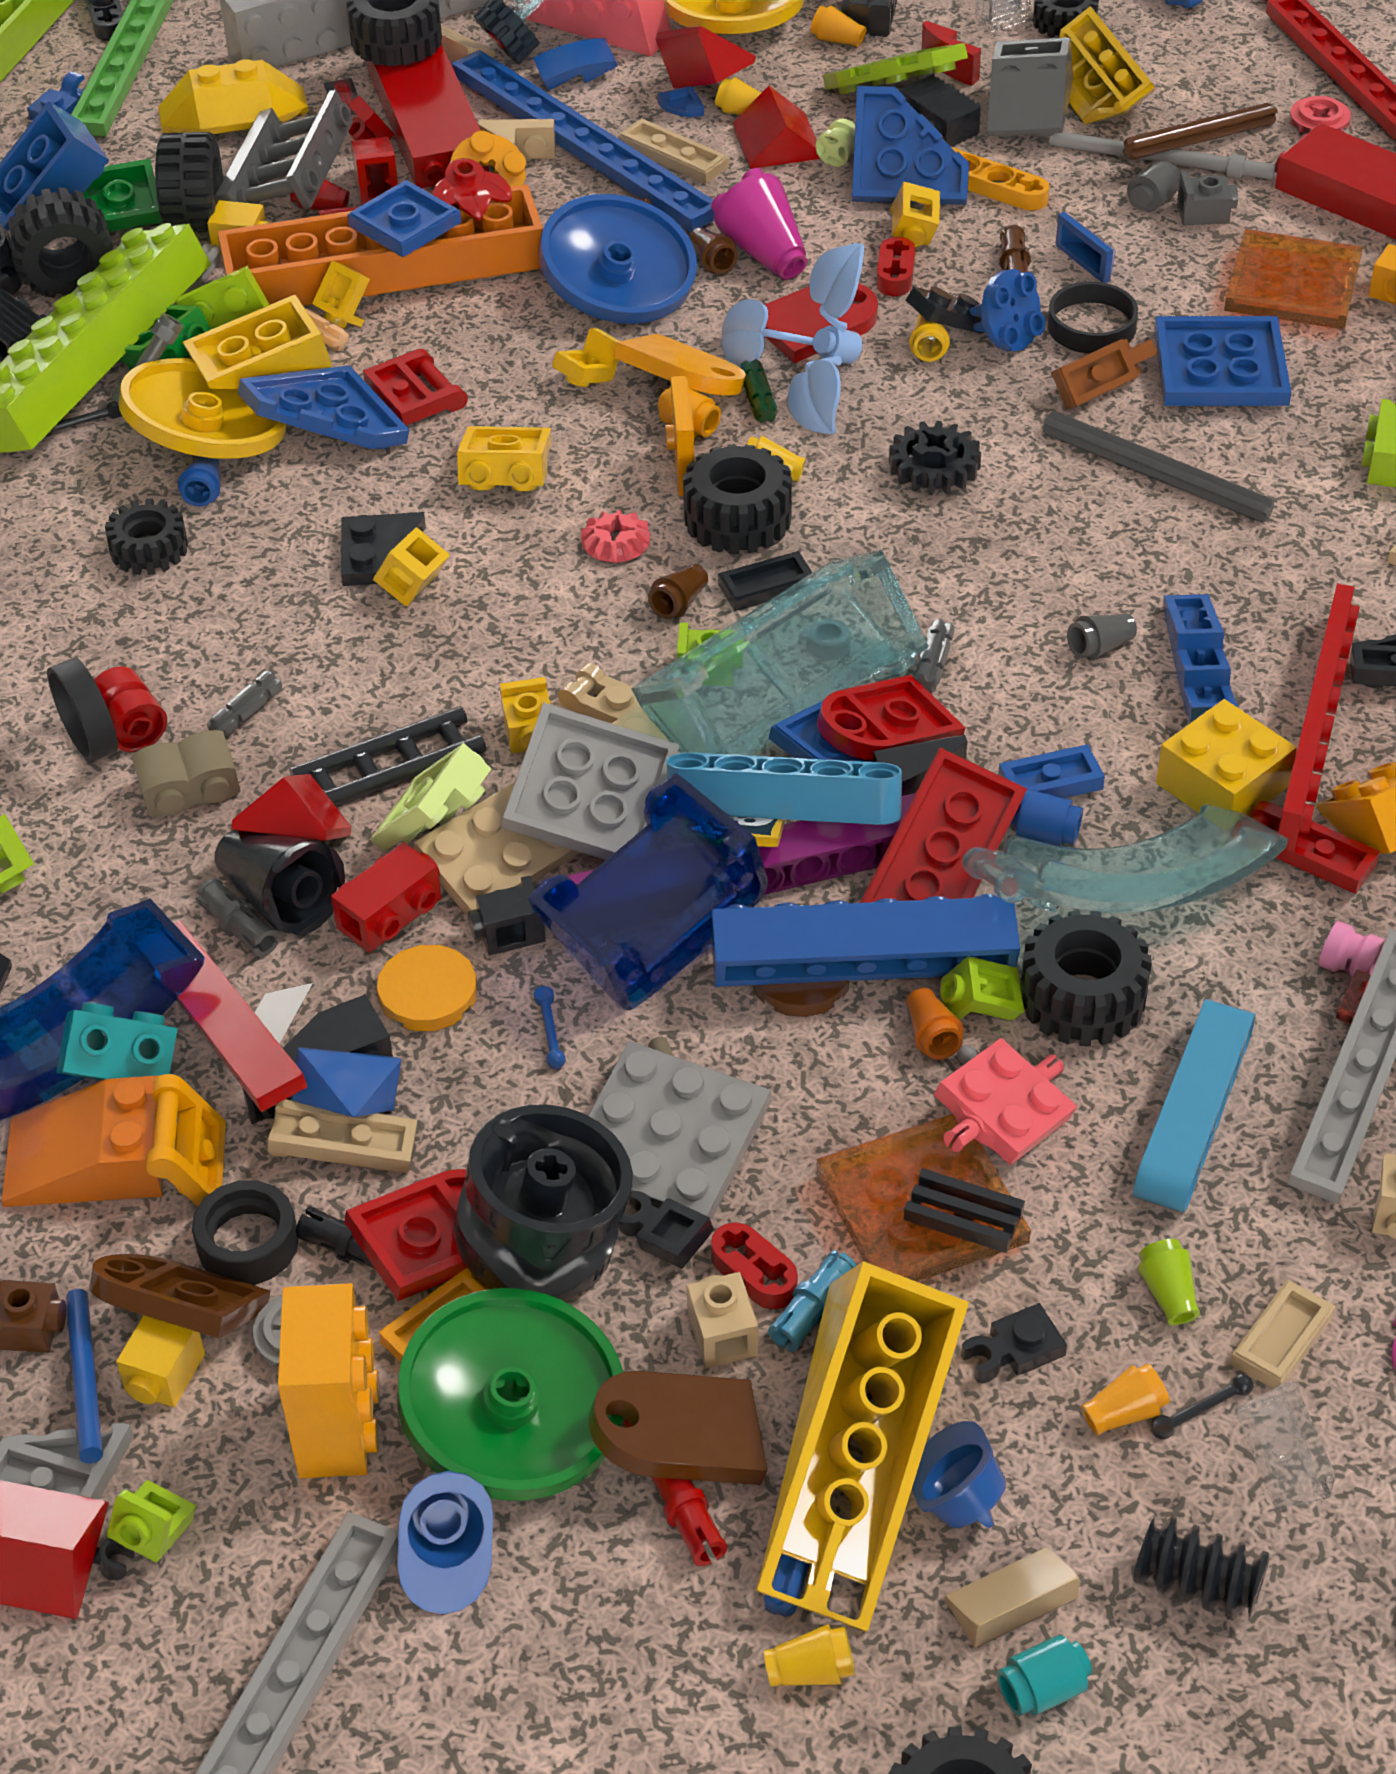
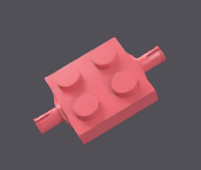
M1000 1038L942 1080L933 1095L953 1113L959 1123L944 1134L945 1145L948 1147L954 1142L950 1150L959 1152L965 1145L976 1139L978 1142L993 1149L1011 1166L1067 1122L1078 1107L1050 1082V1080L1060 1075L1064 1070L1061 1059L1054 1063L1057 1056L1051 1054L1036 1066H1032L1006 1041Z

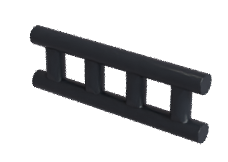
M459 706L291 767L289 771L291 776L311 774L334 805L338 807L414 779L418 774L463 743L477 754L484 753L487 749L484 739L480 734L464 739L457 727L467 723V716L463 707ZM439 733L447 746L422 755L415 742ZM397 749L405 762L380 771L372 758ZM355 765L362 778L336 787L329 773Z

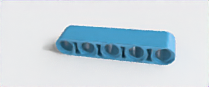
M679 753L666 759L668 808L677 813L875 825L894 823L901 818L902 771L901 768L893 764L711 753Z
M1205 999L1142 1158L1133 1188V1197L1183 1213L1186 1212L1248 1047L1256 1013Z

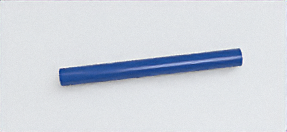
M73 1289L66 1295L79 1458L84 1463L92 1464L101 1460L103 1449L88 1293L85 1290Z

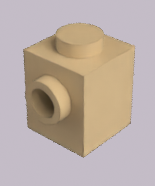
M737 1272L724 1276L711 1275L701 1279L699 1282L686 1284L688 1317L704 1368L758 1356V1324L741 1273Z

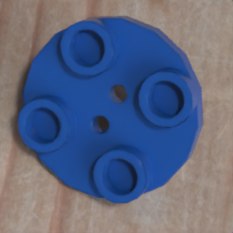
M1017 269L999 271L990 278L983 293L982 304L970 309L971 315H978L981 318V321L974 324V330L986 332L993 344L1006 352L1025 349L1032 343L1034 337L1041 335L1045 329V317L1041 313L1040 298L1036 290L1037 280L1033 273L1021 272Z

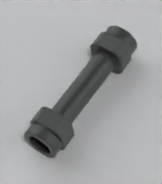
M162 313L151 330L154 334L134 368L143 363L159 360L168 343L173 345L184 326L170 315ZM123 378L121 379L120 383L118 384L117 388L111 396L112 399L115 400L117 403L119 402L120 387Z

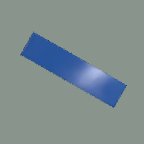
M1164 595L1163 605L1177 680L1190 723L1223 699L1238 707L1230 687L1231 668L1223 650L1224 631L1209 595Z

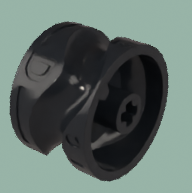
M526 1105L512 1108L496 1115L485 1123L476 1134L470 1148L465 1182L459 1196L454 1219L453 1233L455 1245L462 1261L476 1277L493 1289L517 1288L532 1290L560 1300L573 1297L589 1289L599 1281L609 1266L618 1237L619 1221L623 1217L632 1189V1166L622 1143L599 1121L582 1112L555 1105Z

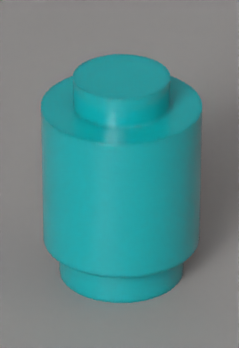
M1058 1634L1008 1658L1007 1666L997 1670L996 1676L1000 1691L1011 1711L1016 1716H1021L1028 1712L1036 1716L1088 1690L1087 1677L1092 1675V1666L1086 1651L1078 1641L1070 1643L1064 1635Z

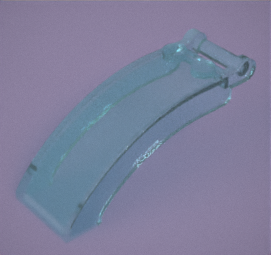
M1203 804L1200 812L1185 823L1143 841L1107 848H1071L1012 836L1007 839L1003 852L982 847L969 849L963 857L962 865L964 870L972 877L984 879L991 884L998 897L1008 903H1016L1024 897L1030 898L1029 903L1054 912H1057L1059 906L1062 905L1101 913H1139L1183 905L1219 892L1248 877L1276 858L1286 848L1289 839L1244 813Z

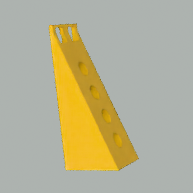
M864 1261L830 1283L766 1553L755 1591L858 1630L868 1632L968 1308V1301ZM865 1389L873 1396L874 1405L867 1399ZM849 1437L857 1441L863 1451L862 1463L857 1462L851 1457L848 1451ZM834 1489L845 1493L850 1500L852 1510L847 1520L839 1518L831 1510L830 1496ZM781 1554L810 1564L805 1590L801 1599L783 1594L772 1588V1581ZM834 1574L865 1585L860 1611L855 1620L834 1613L827 1608Z

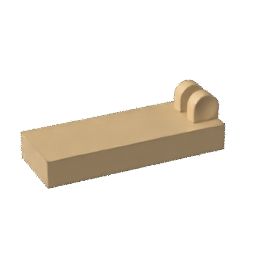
M283 1100L276 1104L274 1121L268 1138L267 1153L274 1157L294 1156L409 1173L418 1120L378 1113L350 1117L292 1100Z

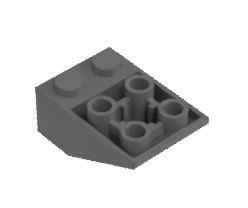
M1070 37L996 42L992 58L987 136H999L1000 138L1009 139L1018 135L1036 134L1040 137H1048L1055 133H1063L1073 83Z

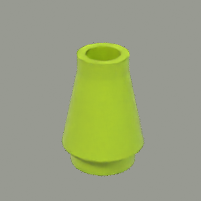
M1163 1239L1144 1247L1138 1254L1141 1263L1138 1265L1137 1270L1165 1313L1168 1324L1174 1326L1195 1320L1200 1315L1196 1303L1190 1252L1187 1249H1183L1180 1241L1177 1239Z

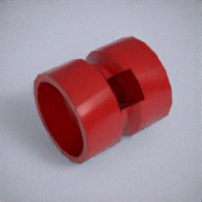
M125 666L113 667L103 671L94 678L111 716L119 750L128 753L137 752L142 748L155 744L162 737L168 723L167 714L134 669Z

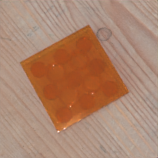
M1245 229L1226 295L1224 311L1254 316H1278V319L1283 321L1345 330L1363 246Z
M953 1114L817 1159L816 1172L864 1262L918 1282L1002 1253L903 1220L905 1205L907 1201L911 1200V1192L914 1185L918 1184L922 1168L1011 1196L980 1142L973 1139L959 1152L950 1150L954 1142L948 1147L945 1145L944 1134L959 1124ZM923 1203V1206L953 1215V1212ZM1023 1216L1008 1250L1030 1243L1031 1229ZM974 1219V1221H973V1222H976V1223H979V1224H982V1225H985V1226H988V1227H991V1228H994V1229L1003 1231V1228H1000V1227H997V1226H994V1225H991V1224H988V1223H985V1222H982V1221H978V1220H975V1219Z

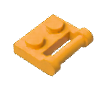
M173 1074L160 1075L153 1081L152 1098L157 1102L154 1146L147 1153L146 1170L153 1177L167 1178L182 1195L188 1197L198 1207L207 1195L222 1186L226 1120L181 1077Z

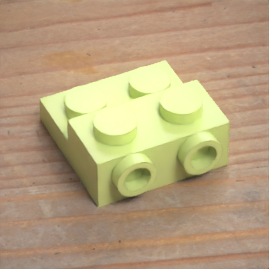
M461 744L413 779L370 840L385 852L398 842L409 844L419 832L431 829L437 823L440 826L445 824L457 813L460 806L467 810L478 801L485 791L481 783L491 768L479 754L473 752L466 744Z

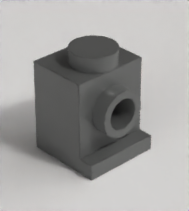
M1182 171L1180 173L1177 206L1183 226L1228 224L1230 222L1231 209H1236L1238 205L1237 186L1229 185L1226 176L1205 175L1190 178L1188 171Z

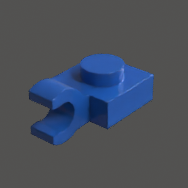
M74 71L67 73L63 78L59 91L49 89L27 107L29 118L34 120L48 101H51L71 115L84 91L78 88V85L85 79L84 75Z

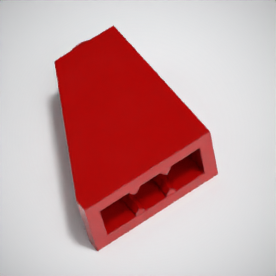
M388 137L350 141L360 206L398 185L395 154Z

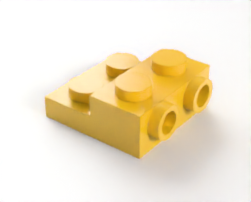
M468 426L457 451L458 485H469L471 489L481 491L493 489L495 485L512 486V489L516 491H532L537 486H543L547 476V456L551 447V428Z

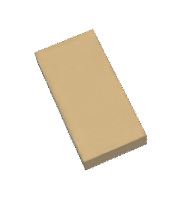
M1287 1279L1233 1352L1230 1364L1280 1392L1333 1318L1336 1306Z

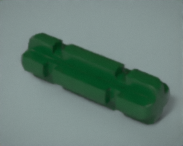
M757 359L751 362L745 360L741 364V369L746 374L744 387L750 405L753 408L754 417L760 423L765 420L772 422L776 418L775 411L777 406L772 397L773 394L764 373L763 365Z

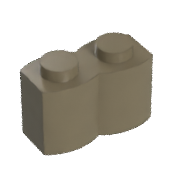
M210 730L195 733L178 743L169 742L150 745L131 755L149 817L175 815L182 810L189 809L194 804L220 803L241 792L235 766L223 731Z

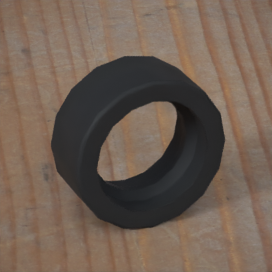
M238 1180L218 1187L202 1200L194 1213L192 1234L202 1267L208 1272L256 1285L273 1279L286 1269L295 1256L298 1247L297 1223L289 1198L276 1186L259 1180ZM243 1214H261L272 1218L277 1224L276 1232L268 1241L259 1247L247 1251H230L217 1246L214 1241V1235L220 1226L231 1218Z

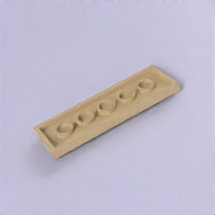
M640 707L612 723L669 741ZM515 782L414 842L413 849L420 854H428L436 862L440 871V885L467 917L468 911L477 909L475 896L521 885V877L529 875L532 882L581 853L501 828L503 815ZM667 788L662 802L667 799Z

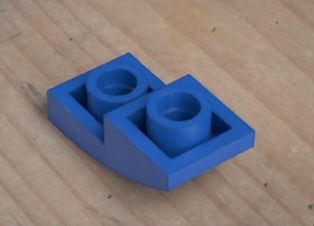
M605 38L568 43L533 58L548 91L579 74L588 83L618 67Z

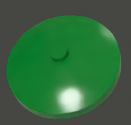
M497 1288L473 1292L459 1297L436 1310L421 1324L410 1339L403 1354L398 1376L397 1408L399 1419L410 1445L422 1461L435 1473L453 1471L467 1474L482 1484L491 1499L504 1501L540 1499L555 1495L578 1484L588 1477L606 1458L597 1448L591 1437L588 1417L599 1388L609 1378L623 1373V1369L615 1349L603 1331L590 1318L572 1305L550 1295L525 1289ZM607 1415L613 1424L621 1426L623 1417Z

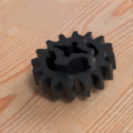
M922 421L919 422V429L917 430L906 426L904 427V436L895 434L893 445L889 446L891 475H898V483L900 485L911 482V491L913 492L924 487L927 488L928 495H933L936 489H942L945 494H951V486L954 485L963 490L966 488L967 480L975 481L977 479V471L981 468L982 452L979 451L980 442L979 440H971L972 432L970 431L959 433L958 425L955 423L949 428H944L942 421H936L934 427H928Z

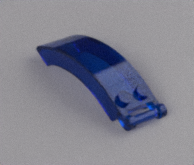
M152 899L110 912L107 915V921L99 932L70 961L27 993L0 1007V1120L35 1107L85 1079L83 1077L56 1073L68 1011H81L83 1002L114 1007L113 1016L133 1020L134 1011L163 1015L178 999L177 996L183 993L204 965L205 956Z

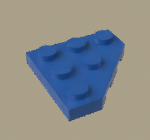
M857 86L852 202L893 203L904 181L940 191V204L967 205L969 162L942 138L943 135L922 114L919 115L906 101V97L896 87ZM910 201V203L921 204L918 202Z
M350 365L242 378L239 381L238 394L256 415L369 449H386L389 446L407 444L409 435L407 426Z

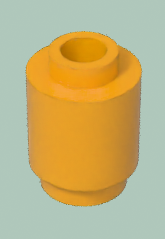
M671 387L662 392L657 404L660 420L668 425L672 424ZM689 388L694 437L701 435L707 438L715 432L720 423L721 409L715 405L713 399Z

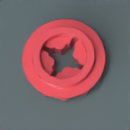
M1327 96L1307 97L1297 101L1291 107V125L1298 127L1300 133L1310 132L1320 123L1343 132L1344 128L1349 127L1351 112L1345 104Z
M620 509L615 514L601 511L599 518H588L586 528L581 529L582 546L591 557L600 561L617 563L632 560L643 554L650 544L647 521L639 520L636 512L623 515ZM619 530L620 533L616 536V540L612 541L611 535L613 531Z

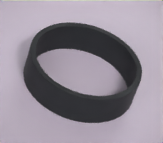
M1102 282L1071 284L1057 291L1050 300L1048 331L1052 338L1063 347L1086 354L1095 352L1120 339H1127L1128 343H1130L1136 334L1138 305L1128 292L1111 284ZM1100 303L1118 309L1130 321L1123 327L1113 331L1090 333L1065 325L1058 319L1056 314L1074 304Z
M74 657L47 669V679L55 706L69 737L82 757L88 763H91L117 752L118 741L111 716L93 677L85 665L77 657Z

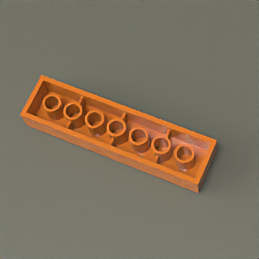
M525 184L510 187L512 190L511 202L491 200L486 214L480 221L470 217L457 205L453 206L460 210L461 223L405 257L399 256L350 227L348 214L352 211L217 232L225 276L248 266L270 305L296 295L301 304L305 306L312 305L332 260L370 279L363 296L541 269L539 244L543 227L529 186Z

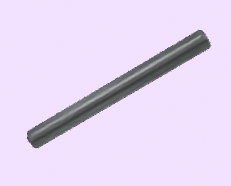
M1052 411L1045 418L1043 432L1055 439L1256 521L1266 522L1272 514L1274 501L1270 497L1057 411Z

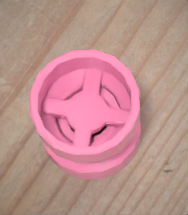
M1337 921L1326 939L1320 956L1319 966L1332 972L1338 970L1347 971L1352 980L1367 985L1386 939L1374 934L1362 936L1355 932L1353 926Z

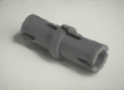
M216 878L205 881L196 892L199 895L196 897L197 903L218 920L219 927L229 936L239 938L258 957H264L278 945L276 939L279 938V933L256 914V909L246 899L236 897Z

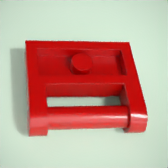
M416 349L363 370L364 381L405 425L446 409L450 412L463 409L468 402L466 392L459 385H452L434 365L433 357L425 349ZM416 375H422L436 391L431 392Z

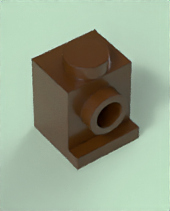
M0 1279V1350L49 1353L54 1334L63 1331L67 1317L66 1301L59 1298L55 1283Z

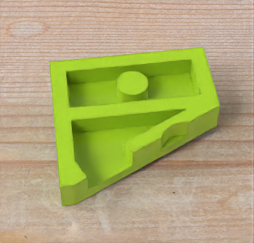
M248 266L180 296L176 301L177 305L199 306L211 330L270 305Z

